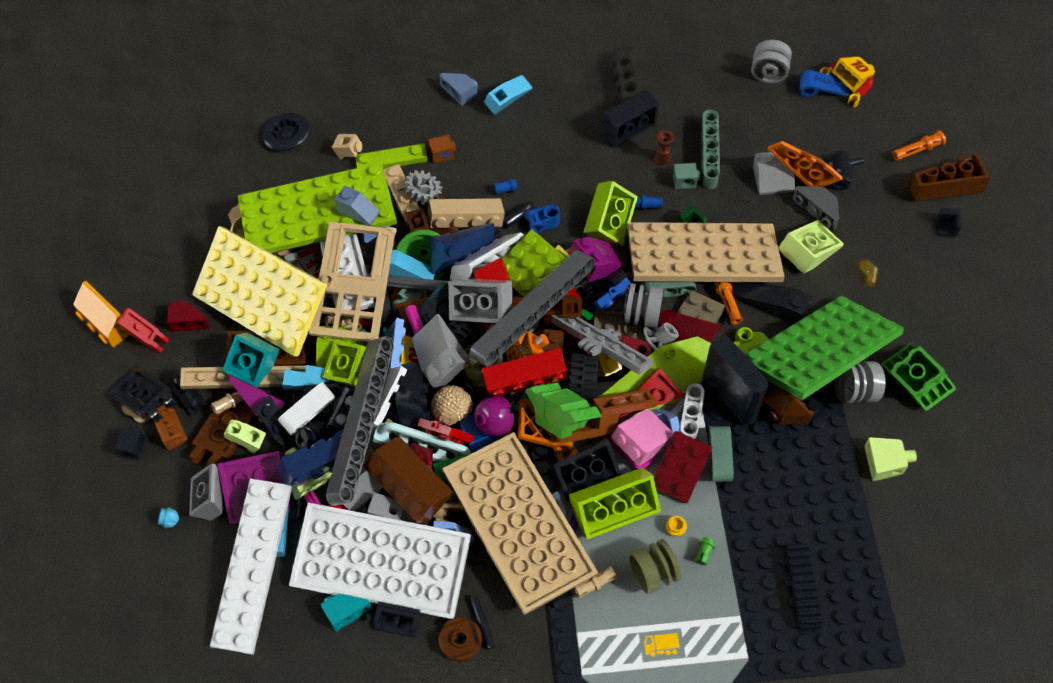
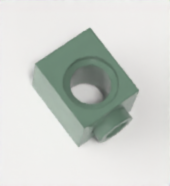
M696 163L674 164L673 180L675 189L696 188L697 181H700V170L696 169Z

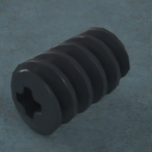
M330 425L299 427L295 435L298 450L303 447H307L309 450L316 441L323 438L325 442L328 441L339 429Z

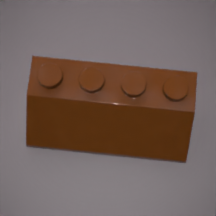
M400 436L375 450L363 465L416 523H428L454 493Z

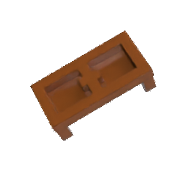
M167 405L157 408L158 413L163 418L158 423L155 421L154 423L167 450L169 451L188 442L174 408L170 409Z

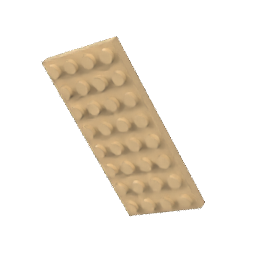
M628 222L627 228L633 281H784V272L773 224Z
M515 433L442 468L445 478L524 615L598 574Z

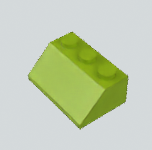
M614 181L598 183L583 233L591 238L609 242V244L624 246L628 232V222H631L638 197Z

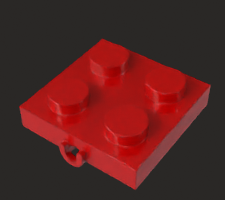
M420 418L418 426L425 428V433L462 445L464 441L472 443L474 435L463 432L461 429L438 424L436 420L428 421Z

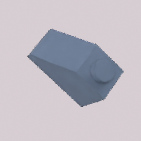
M440 74L441 86L461 106L478 96V84L467 74Z
M344 186L335 198L338 213L368 226H371L380 214V210L361 192Z

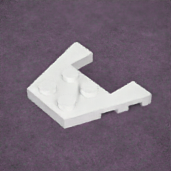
M402 366L389 369L373 428L380 427L391 405L388 401L392 393H396L400 386L397 384L400 376H405L407 369Z

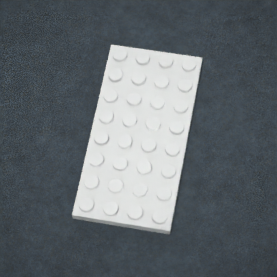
M308 503L289 586L332 595L341 593L361 597L377 604L378 601L416 608L420 609L421 613L453 619L455 618L471 534Z

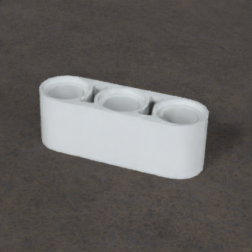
M322 382L281 415L278 421L290 435H293L299 427L302 428L332 403L336 396Z
M693 383L687 388L680 426L682 434L694 439L697 438L704 398V388L697 383ZM695 393L698 394L699 397L694 398L690 394ZM693 411L696 415L691 416L687 412ZM690 429L693 433L688 434L684 430Z

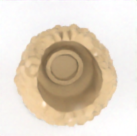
M454 385L441 388L433 396L431 413L439 424L449 426L466 418L473 410L472 406L474 403L471 396L463 388Z

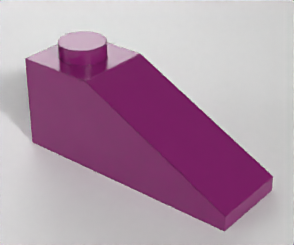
M234 376L229 378L255 415L257 413L253 407L268 396L272 397L279 410L282 411L286 403L285 401Z

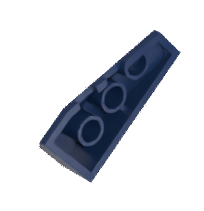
M494 223L430 237L432 274L451 270L456 262L464 260L468 255L474 254L482 247L491 244L494 241Z

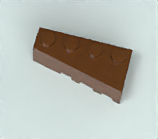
M974 152L971 156L960 157L955 162H945L938 168L931 167L914 173L910 191L915 201L982 193L987 188L990 175L978 152Z

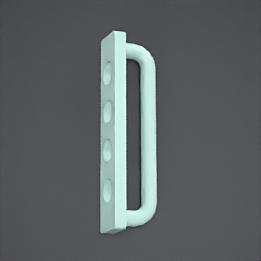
M393 422L381 423L380 427L374 428L372 437L373 442L385 445L391 441L389 434L394 433L400 436L410 448L411 446L408 444L410 439L424 447L433 446L436 449V453L433 454L432 461L435 462L449 460L446 452H452L455 458L471 454L469 448L462 444Z

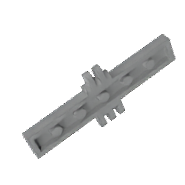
M562 315L551 316V323L580 339L578 347L584 349L590 355L596 356L602 352L637 374H641L652 367L653 360L618 340L621 336V333L612 328L600 330L579 317L563 318Z

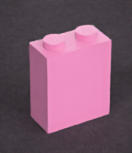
M645 409L618 425L611 439L640 466L666 450L674 432L650 409Z

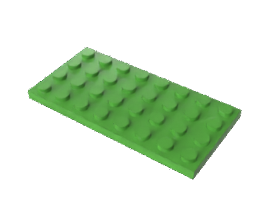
M840 296L745 355L759 368L758 371L768 381L803 400L902 335L904 327L864 308L862 305H858L846 297Z

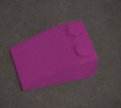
M585 237L574 240L568 252L571 255L574 251L579 250L594 258L595 263L592 270L584 277L587 282L608 277L619 269L627 271L630 268L609 242Z

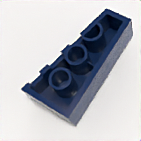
M343 429L336 432L326 442L324 438L316 441L309 450L307 447H303L282 457L276 468L284 483L288 486L295 485V487H298L311 478L316 480L326 472L330 471L332 473Z

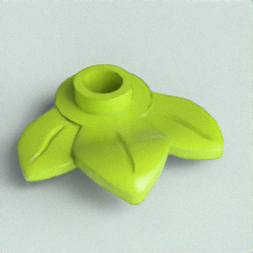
M747 327L737 330L735 334V340L740 342V345H737V347L741 348L744 354L769 340L762 332H752Z

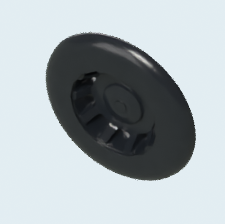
M279 114L265 124L262 131V139L265 145L273 150H291L301 145L307 139L310 126L308 121L299 114Z

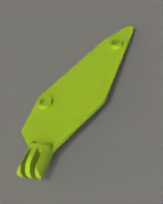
M697 336L660 346L648 356V358L653 360L651 368L641 374L631 370L598 398L636 391L657 368H660L686 395L689 385L693 383L700 384L702 381L711 343ZM739 341L733 342L736 346L740 345ZM681 398L669 401L668 403L655 406L650 410L674 404L678 402Z

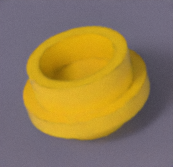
M672 516L666 522V530L672 536H681L687 529L686 521L680 516Z

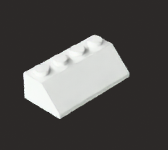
M509 234L495 239L488 246H484L476 253L468 255L464 260L456 262L451 268L450 280L476 279L474 274L476 270L499 258H503L523 239L524 234Z

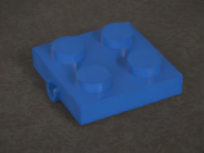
M627 278L621 280L607 292H603L601 297L592 303L590 307L594 312L598 309L603 311L614 303L613 298L617 299L628 291L627 286L631 283Z

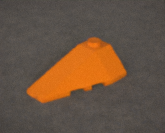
M784 141L768 146L767 150L809 187H824L842 180V176L822 159Z

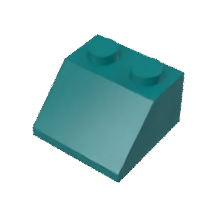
M248 333L235 335L222 371L254 387H258L273 368L280 349Z

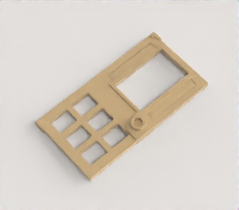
M329 222L319 280L326 283L327 287L311 324L309 335L364 341L367 343L379 338L396 228ZM345 231L377 235L370 277L338 274ZM325 293L338 295L336 308L323 307ZM344 295L357 297L355 310L342 309ZM363 298L376 299L374 312L361 311ZM322 313L335 315L332 329L319 327ZM341 315L354 317L351 331L338 329ZM359 318L373 319L371 333L357 331Z

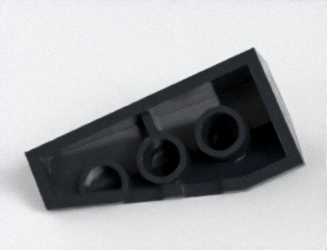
M735 282L732 288V295L735 299L792 324L802 320L813 298V295L797 288L755 282Z

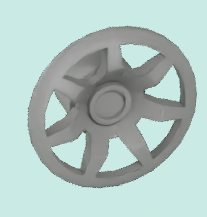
M664 323L660 328L645 326L643 329L645 339L654 350L660 346L673 343L679 336L675 327L669 323Z

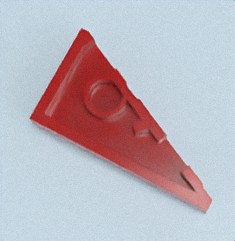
M657 368L636 390L648 389L656 400V406L685 396L679 387L660 368ZM643 410L619 414L618 419L642 412Z

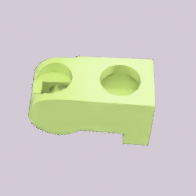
M230 420L224 433L226 439L248 448L247 450L254 454L259 450L266 435L265 432L237 420Z

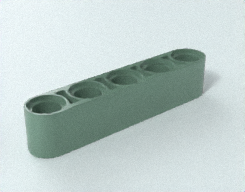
M706 110L703 113L701 123L702 185L706 189L716 188L720 174L719 115L714 110Z

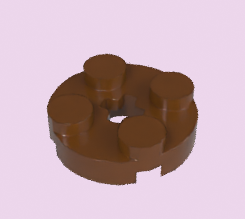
M463 617L453 618L446 622L439 634V645L442 653L450 661L465 662L474 658L480 652L482 634L476 623ZM458 635L467 638L464 644L460 645L454 642L457 640Z

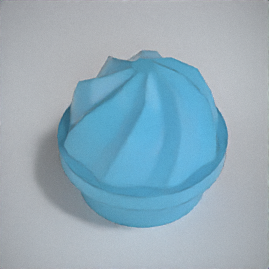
M170 507L168 509L162 508L158 524L164 525V528L173 527L179 521L177 512Z

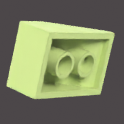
M817 220L788 233L778 249L799 271L806 273L839 250L844 243Z

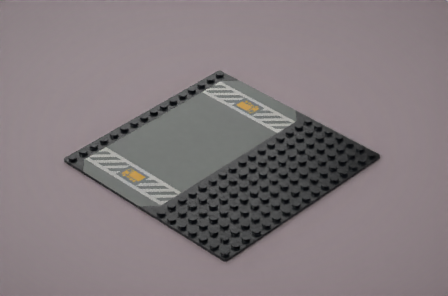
M834 380L801 400L808 409L814 412L810 423L780 425L776 421L770 420L762 410L759 411L754 424H742L700 383L704 388V398L696 440L709 445L710 426H730L734 471L733 482L711 481L709 455L689 503L656 489L661 509L659 513L588 540L585 539L578 524L575 535L597 572L600 573L611 566L617 578L601 586L600 590H594L582 598L576 595L573 588L549 601L558 683H755L903 667L906 663L843 404L836 396ZM617 381L597 383L596 398ZM560 386L561 389H568V386ZM690 394L694 398L699 397L698 394ZM685 396L674 404L655 409L675 414L678 417L679 426H681ZM527 408L528 417L532 418L534 414ZM693 411L687 412L691 416L696 415ZM637 414L618 419V423L621 424ZM535 418L531 420L538 430L542 428L535 423ZM529 427L530 435H533L534 432ZM543 429L540 433L545 439L550 440V435ZM690 429L684 430L688 434L693 433ZM597 437L573 441V448ZM531 442L533 465L550 493H559L568 512L565 518L570 524L573 513L571 502L565 499L554 480L547 460L562 453L553 450V447ZM611 446L621 474L634 471L635 469ZM666 450L654 456L655 462L646 469L653 474V477ZM680 516L686 521L687 529L683 535L672 536L667 532L666 522L670 517ZM703 537H708L715 541V549H712L706 566L702 565L703 562L698 564L694 561L700 547L699 541ZM664 539L677 558L681 571V580L677 582L672 581L668 586L661 580V588L659 590L645 594L632 571L629 562V552L643 547L649 553L648 546L650 543L656 544L657 540ZM786 545H809L810 561H812V569L814 570L813 577H815V585L817 586L816 593L818 594V602H820L819 609L823 619L821 629L799 630L785 553Z

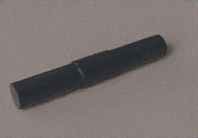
M474 595L469 599L487 649H494L496 646L479 599L477 595Z

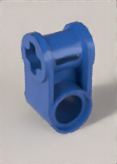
M548 205L526 212L524 218L529 223V231L534 230L536 233L558 227L560 224L559 208L556 205Z

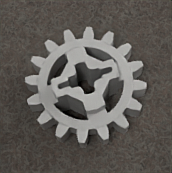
M415 170L414 173L410 172L406 176L403 188L406 189L405 194H410L409 199L414 198L416 203L421 201L422 205H424L425 202L429 204V199H439L438 194L442 193V187L439 186L441 182L435 181L436 176L431 177L429 172L424 174L423 170H421V173Z

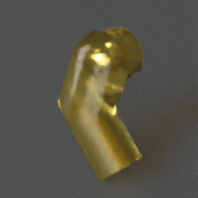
M864 259L860 262V266L867 276L866 285L875 286L878 270L868 259Z

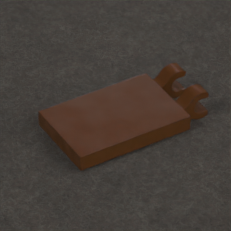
M241 403L235 404V408L226 409L218 415L212 411L192 442L195 449L189 456L192 458L191 462L200 465L205 452L212 455L207 465L216 464L218 467L217 464L221 463L222 459L228 461L238 446V443L224 437L230 420H237L251 425L257 415H255L250 407Z

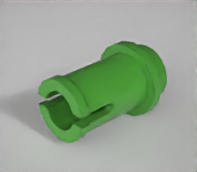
M703 537L699 541L700 547L694 560L696 563L701 564L703 562L702 565L705 566L708 564L711 551L715 549V541L713 539Z

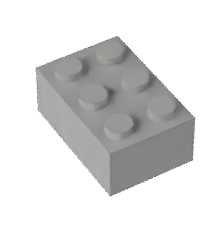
M456 279L448 281L449 320L497 323L512 309V281Z

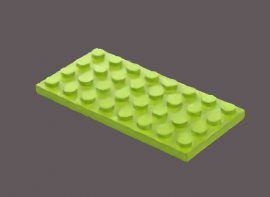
M382 163L238 195L245 239L273 253L325 241L329 222L368 226L338 213L335 198L344 186L361 192L380 210V214L371 225L372 227H385L397 224ZM345 231V236L355 234L356 232Z

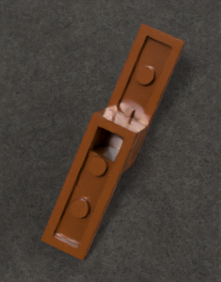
M648 389L593 399L592 407L596 406L602 417L589 420L584 427L576 429L569 437L563 439L557 437L560 443H568L613 434L617 428L619 414L654 408L656 400Z

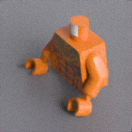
M527 331L521 345H512L505 351L507 361L543 353V347L549 344L548 338L544 334L536 336Z

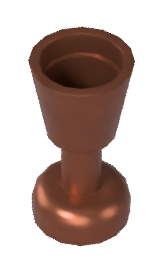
M662 130L656 136V141L660 146L655 153L654 161L657 165L666 166L671 162L670 148L668 146L674 142V135L671 131Z

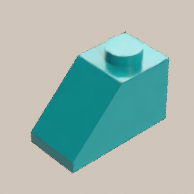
M341 593L327 597L324 603L321 604L336 632L373 610L369 599Z

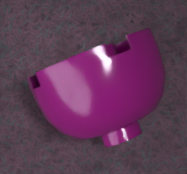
M502 396L488 397L482 400L477 405L474 416L478 429L490 437L509 433L514 423V414H510L509 407H511L510 403Z

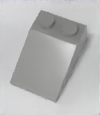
M439 314L433 317L412 338L421 370L433 388L447 385L472 362Z

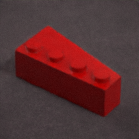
M561 348L482 368L489 396L493 395V397H499L508 392H519L536 385L567 381V370Z

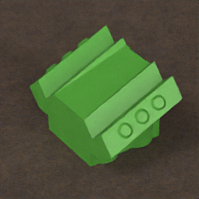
M909 343L880 364L895 382L925 411H928L957 389L947 377L945 370L921 346L916 347L912 343Z
M558 383L536 385L525 390L535 409V423L560 439L571 436L573 431L584 427L589 420L602 417L596 406L590 407L584 398L569 389H561Z

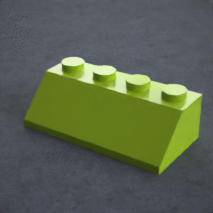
M643 467L569 494L573 514L586 540L661 512L653 474Z

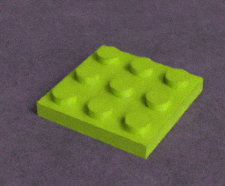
M531 230L502 259L506 264L513 289L524 298L567 258L534 230Z

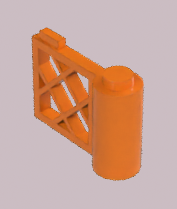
M524 397L523 400L519 401L518 439L553 447V450L561 453L573 449V441L560 443L557 437L549 431L547 432L550 435V440L545 439L540 433L544 428L542 427L538 430L531 421L535 418V409L530 399ZM525 407L529 408L534 414L532 418H529L525 413ZM526 424L534 432L533 435L525 434Z

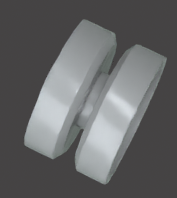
M765 40L759 43L754 51L751 68L753 76L761 82L770 84L784 81L789 74L792 56L790 47L778 40Z

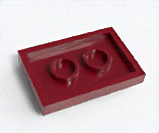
M675 430L654 476L656 489L689 503L713 447Z

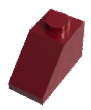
M177 301L175 303H168L167 323L172 332L210 329L206 316L189 302Z

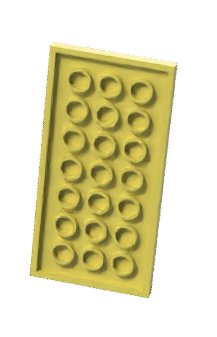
M218 226L192 295L289 354L299 356L327 284L232 231Z

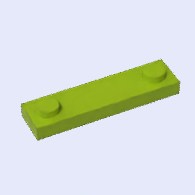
M425 144L357 154L355 157L357 168L382 163L383 169L397 164L403 166L428 162Z

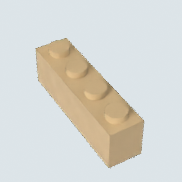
M429 199L427 212L430 228H450L451 225L456 227H476L489 223H494V227H502L505 214L501 199Z

